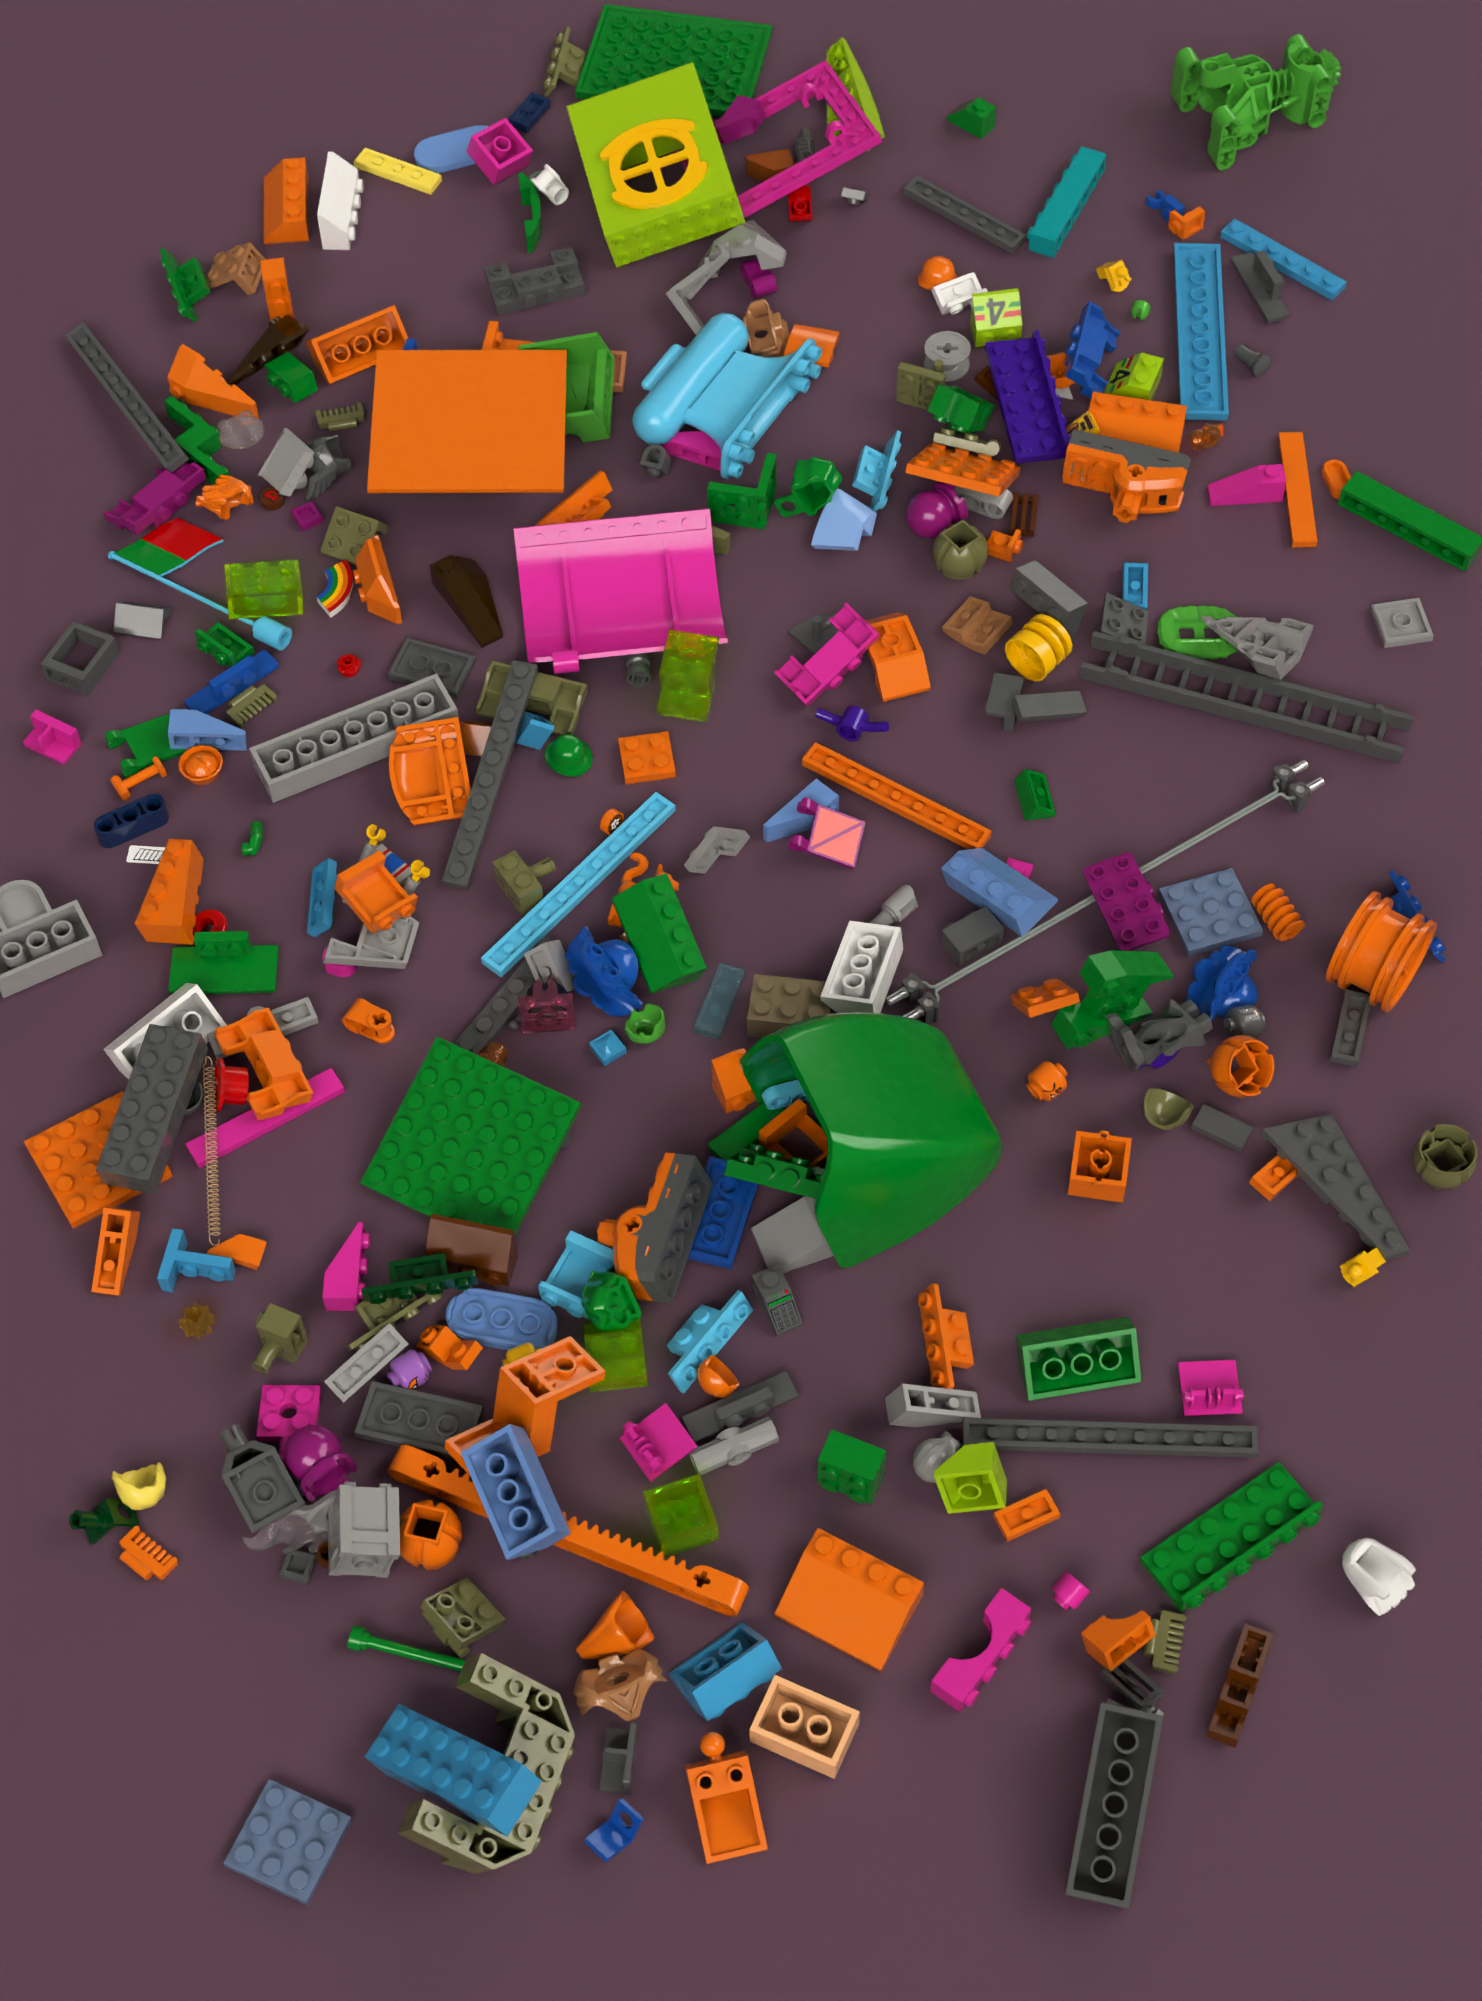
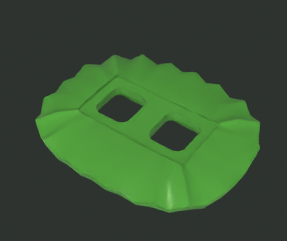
M1179 606L1169 609L1160 617L1157 623L1159 644L1164 650L1202 660H1215L1219 657L1227 658L1230 654L1237 651L1220 636L1219 638H1205L1204 629L1209 627L1201 621L1202 616H1212V619L1218 620L1236 616L1227 609L1216 606ZM1192 629L1194 638L1181 639L1179 630Z

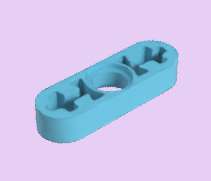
M798 1080L771 1086L762 1093L763 1101L769 1110L790 1106L798 1099L803 1102L809 1101Z

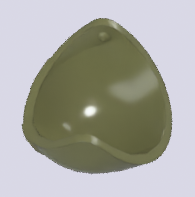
M1149 1088L1144 1098V1114L1150 1124L1164 1131H1171L1184 1124L1194 1108L1193 1104L1185 1098L1160 1088Z

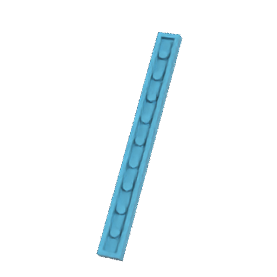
M655 792L481 957V963L502 978L524 956L523 953L531 950L676 811L675 804Z

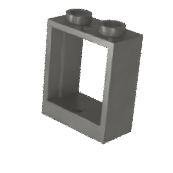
M72 621L41 662L45 679L88 696L119 655L116 639L109 633H102L86 624L81 625ZM78 641L99 648V651L84 671L62 663Z

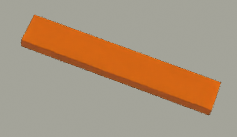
M1279 432L1278 444L1281 464H1283L1286 478L1285 497L1292 548L1317 547L1318 540L1303 432Z

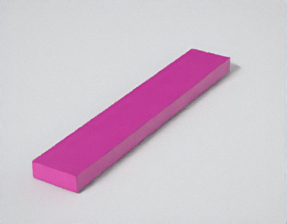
M330 1068L307 1080L314 1092L310 1102L285 1108L283 1115L259 1121L251 1109L216 1127V1131L207 1132L217 1133L215 1136H206L207 1138L217 1137V1140L207 1139V1143L216 1141V1145H209L205 1142V1133L185 1143L186 1148L198 1168H201L207 1163V1152L217 1151L218 1153L214 1155L218 1156L217 1159L345 1093L344 1086L333 1069ZM207 1144V1147L217 1146L218 1148L216 1150L207 1149L205 1145Z

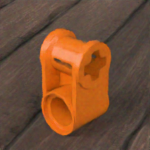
M357 998L341 1019L343 1025L348 1030L363 1035L376 1043H388L395 1036L390 1013L362 998Z

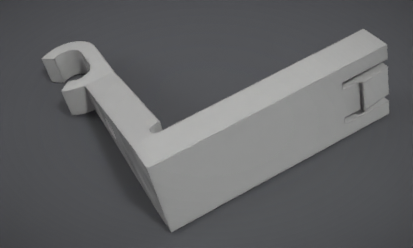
M721 244L718 246L721 254L714 261L704 257V265L666 293L695 335L699 333L704 325L689 306L687 300H691L709 278L728 261L729 251Z

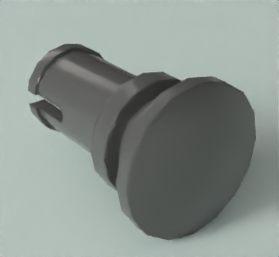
M1245 344L1239 345L1235 351V357L1245 362L1257 377L1264 375L1271 365L1270 356L1259 352L1256 353Z

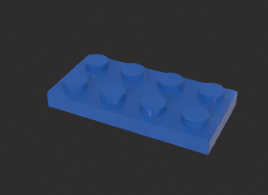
M709 1156L705 1171L714 1185L688 1259L732 1270L760 1184L725 1176L727 1160Z

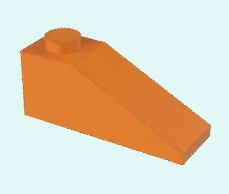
M120 1208L103 1209L91 1292L121 1295L137 1239L141 1211Z

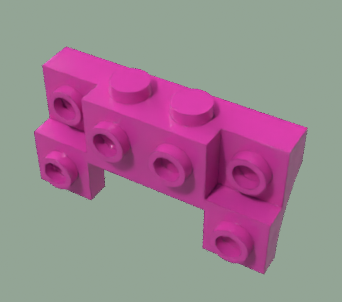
M847 602L833 618L829 619V622L838 632L809 661L802 666L791 655L790 659L778 671L774 672L807 707L825 690L828 692L831 688H837L844 680L842 677L849 670L853 672L862 663L861 659L864 657L862 654L880 638L879 633Z

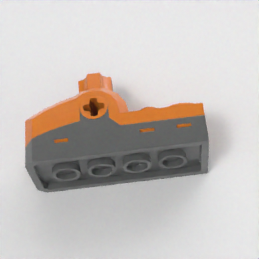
M1073 430L1066 450L1063 483L1110 493V501L1114 506L1112 515L1116 516L1119 522L1129 523L1131 520H1136L1138 514L1166 513L1180 509L1188 483L1191 459L1186 454Z
M665 1152L664 1158L656 1171L655 1183L649 1190L647 1205L632 1207L622 1213L617 1220L605 1219L604 1222L599 1224L597 1242L613 1249L615 1273L627 1279L636 1299L670 1303L674 1300L714 1185L696 1156Z

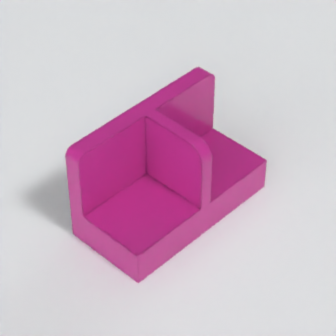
M37 709L30 715L34 729L23 741L24 746L64 765L82 745L77 729Z

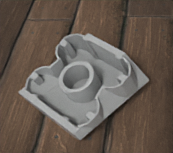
M284 428L258 475L262 476L279 491L278 494L290 497L295 490L306 487L307 476L305 471L313 466L315 452L288 428Z

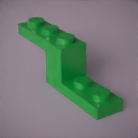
M172 395L164 400L168 417L186 430L174 439L189 458L185 463L194 462L203 468L206 480L213 485L216 484L215 480L219 478L220 474L230 476L228 470L223 465L219 466L211 457L212 454L221 449L220 433L217 428L207 424L198 413H193L183 401L179 402Z

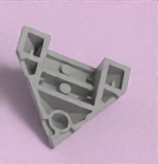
M752 219L736 226L714 240L704 257L714 261L721 254V250L718 248L719 244H721L729 251V259L757 255L761 270L783 267L787 253L778 242ZM704 257L698 264V268L705 264ZM720 268L710 278L718 277Z
M1202 616L1201 618L1204 624L1247 660L1257 673L1280 680L1300 661L1313 630V625L1291 618H1281L1280 623L1269 622L1266 618L1226 617V619L1218 620L1212 619V616Z

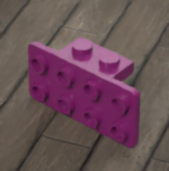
M1124 852L1083 869V876L1119 951H1133L1169 937L1170 932L1163 918V909L1159 902H1155L1152 886L1149 881H1145L1132 853Z

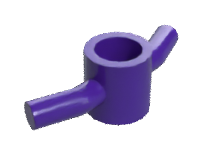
M848 706L842 716L834 715L818 708L815 714L816 718L836 725L838 735L847 741H857L863 731L873 733L887 732L889 730V724L886 721L868 722V714L857 706Z

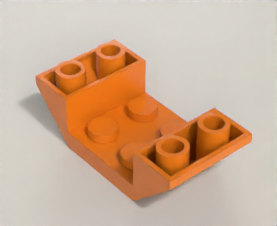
M897 612L865 620L880 635V638L867 652L875 669V685L882 701L886 702L931 690L924 653L908 616Z

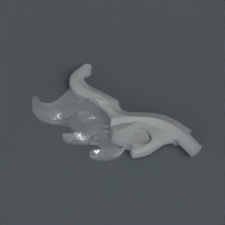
M337 1490L329 1492L312 1505H305L266 1526L254 1538L243 1537L245 1545L254 1551H264L283 1542L288 1544L282 1549L283 1553L286 1554L300 1549L308 1542H313L308 1548L309 1553L317 1552L318 1547L322 1543L327 1542L328 1507L334 1503L337 1497Z

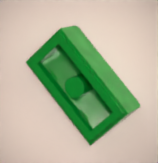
M1024 769L1014 780L1024 819L1037 820L1054 817L1056 813L1045 774Z

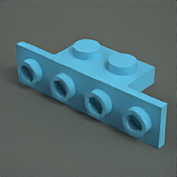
M898 430L886 443L884 454L866 445L860 452L852 486L873 496L870 509L875 512L878 509L882 510L888 500L886 491L891 486L892 478H890V475L897 464V461L894 459L901 447L899 442L901 432Z
M737 1290L721 1310L701 1304L666 1345L671 1353L681 1356L668 1372V1375L681 1393H685L697 1379V1369L700 1363L710 1355L716 1356L752 1313L753 1308L742 1291Z

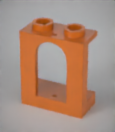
M796 1100L759 1130L760 1145L766 1146V1150L783 1153L782 1158L792 1160V1156L778 1142L797 1127L823 1152L809 1165L817 1167L826 1166L828 1154L826 1134L807 1115V1105L802 1100Z

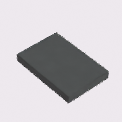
M406 637L387 676L388 680L409 685L437 673L450 697L458 699L476 663V656Z

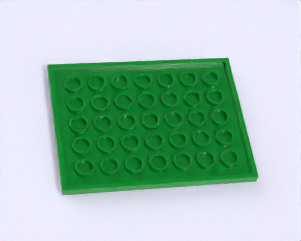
M604 4L575 90V96L580 99H589L693 62L710 115L722 117L738 95L754 98L772 36L773 25Z

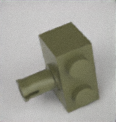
M515 850L492 862L495 881L521 916L531 911L543 899L542 885L538 879L556 871L555 864L549 856L528 866Z
M270 1303L266 1311H262L256 1321V1328L262 1347L251 1365L256 1371L267 1374L276 1357L295 1364L308 1342L301 1315Z

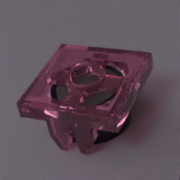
M552 978L547 983H542L540 979H537L535 984L527 990L526 996L518 997L522 1033L576 1030L573 993H567L565 988L560 984H556Z

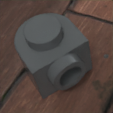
M652 444L644 450L640 465L647 470L646 474L659 478L660 474H668L671 456L661 445Z

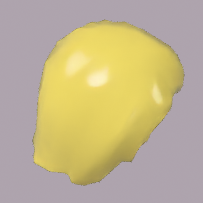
M160 1462L157 1465H149L139 1470L127 1471L123 1474H117L115 1471L112 1472L111 1478L120 1500L132 1510L151 1508L164 1496L166 1476Z

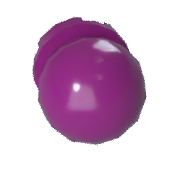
M937 482L932 486V490L919 492L910 500L906 508V523L914 534L922 538H936L944 528L968 518V508L963 497L958 498L953 490L956 487L955 485Z
M309 1424L296 1429L287 1439L284 1450L285 1464L288 1471L296 1479L302 1481L300 1484L301 1491L310 1501H315V1496L321 1494L325 1496L329 1492L337 1490L340 1484L344 1485V1482H350L347 1476L351 1471H357V1464L353 1458L347 1453H342V1446L338 1437L326 1427Z

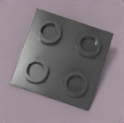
M1106 592L1100 632L1119 638L1124 636L1139 640V643L1145 644L1149 611Z

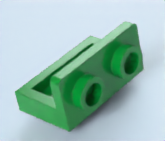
M219 622L206 633L200 629L195 631L196 645L199 650L204 654L208 653L213 656L221 666L230 668L249 655L252 656L254 654L253 646Z

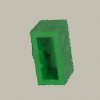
M289 352L265 364L267 371L266 379L272 388H277L283 397H288L292 402L297 403L318 391L313 371Z

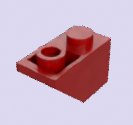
M804 185L788 194L789 222L812 221L810 185Z

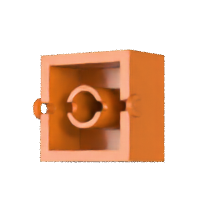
M1076 1130L1067 1195L1123 1203L1132 1138L1112 1136L1108 1131L1103 1130L1099 1131V1133Z

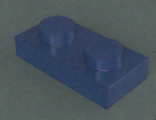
M532 92L508 118V121L514 128L528 133L551 107V101Z

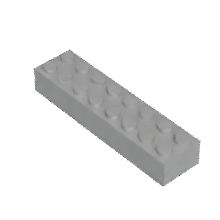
M436 673L253 746L249 750L253 766L271 801L275 803L388 757L390 747L397 735L395 731L398 726L455 717L459 719L458 709Z

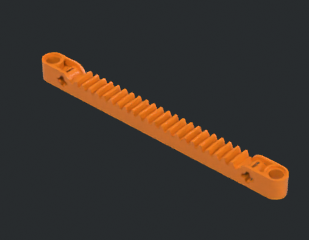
M400 1445L387 1470L391 1478L404 1485L488 1518L473 1481L471 1482L468 1473L460 1477V1472L457 1468L453 1472L448 1473L445 1463L439 1457L409 1445ZM562 1512L571 1534L554 1543V1546L731 1617L738 1615L750 1589L744 1581L705 1565L695 1566L688 1570L686 1569L685 1560L675 1565V1556H671L665 1561L664 1552L662 1551L656 1556L653 1554V1547H649L643 1552L642 1543L640 1542L632 1547L630 1538L621 1543L620 1534L617 1533L611 1539L608 1529L599 1534L598 1525L589 1530L588 1521L584 1520L578 1525L576 1516L567 1521L566 1512Z

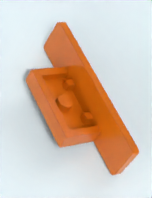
M597 472L538 521L535 526L601 519L604 513L611 508L608 499H604L612 491L605 472Z
M932 1283L918 1295L922 1331L926 1343V1357L931 1375L930 1383L932 1387L952 1389L954 1387L952 1367L969 1369L974 1365L966 1312L943 1309L939 1286Z

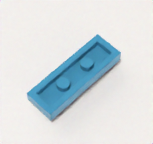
M330 858L321 862L312 870L307 934L313 937H317L329 930L333 924L332 914L335 901L334 887L337 879V862Z

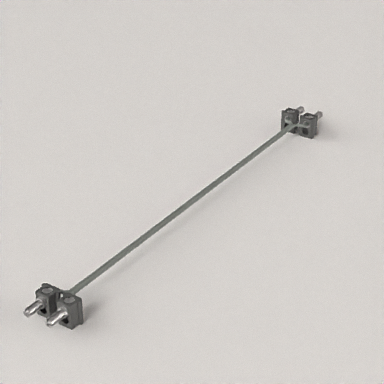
M1302 760L1291 767L1286 763L1279 767L1274 766L1270 785L1274 789L1273 792L1139 869L1142 874L1146 873L1278 796L1284 797L1286 803L1296 813H1300L1301 809L1308 806L1311 792L1324 785V779L1319 777L1308 784H1305L1302 780L1293 784L1294 776L1308 768L1306 760ZM1094 896L1087 897L1031 929L1023 937H1017L935 985L921 981L916 974L910 973L909 977L902 981L900 990L886 997V1002L891 1006L904 999L910 1007L917 1003V1007L903 1015V1017L920 1018L926 1024L933 1021L938 1022L940 1008L939 990L1095 902ZM924 985L930 989H935L934 996L930 992H926L924 996Z

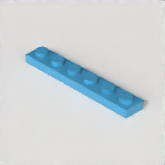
M1235 218L1221 230L1220 238L1247 253L1252 252L1254 256L1256 252L1264 250L1269 259L1273 260L1275 269L1331 301L1346 288L1347 281Z

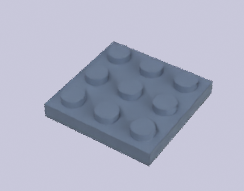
M1233 868L1159 888L1158 895L1188 957L1221 948L1222 945L1228 946L1262 936L1263 929Z
M269 1779L223 1864L226 1868L308 1906L353 1821L352 1817Z

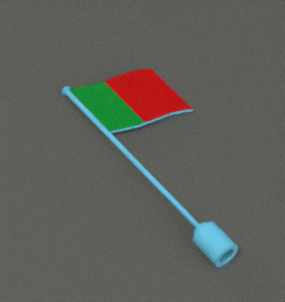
M176 518L160 525L137 542L117 552L110 551L108 553L110 560L115 559L253 626L252 631L255 639L279 651L284 650L291 641V628L266 616L254 622L162 577L184 566L205 550L224 542V539L180 518Z

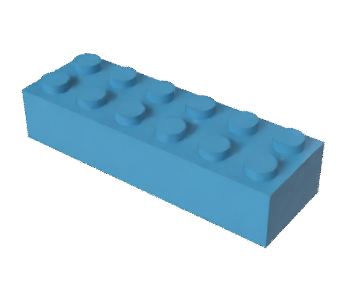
M398 1704L364 1756L385 1775L506 1837L510 1834L542 1782L522 1763L401 1704Z

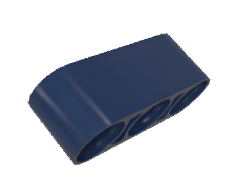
M150 794L98 817L94 821V829L99 844L104 848H114L165 825L169 820V815L164 798L159 794Z

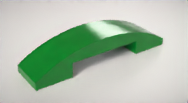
M518 173L522 206L531 205L533 220H525L524 225L528 253H533L539 243L542 232L540 200L537 190L530 179L524 173Z

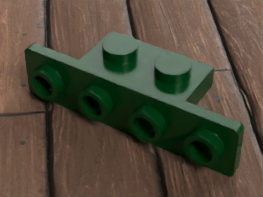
M445 1253L388 1262L391 1283L361 1288V1292L365 1302L381 1304L389 1298L398 1297L405 1300L421 1293L437 1295L443 1293L446 1289L467 1290L472 1288V1285L478 1284L475 1270L448 1274Z

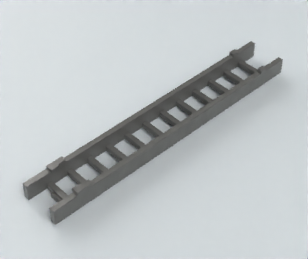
M1096 631L1092 634L1090 647L1110 652V656L1106 658L1103 667L1082 662L1080 679L1400 763L1404 747L1386 743L1382 740L1387 726L1409 732L1413 718L1411 714L1385 708L1382 704L1376 703V705L1141 644L1136 639L1124 636L1119 638ZM1117 655L1135 659L1130 674H1128V671L1113 666ZM1141 661L1159 665L1154 681L1136 676ZM1166 667L1183 672L1178 687L1161 683ZM1190 674L1208 678L1203 694L1185 689ZM1214 680L1232 685L1227 700L1209 696ZM1239 687L1257 691L1252 707L1234 702ZM1263 693L1281 698L1277 713L1258 709ZM1288 700L1306 704L1301 720L1283 715ZM1312 706L1331 711L1326 726L1308 722ZM1337 713L1355 717L1351 733L1333 728ZM1362 719L1380 724L1377 738L1369 735L1367 737L1357 735Z

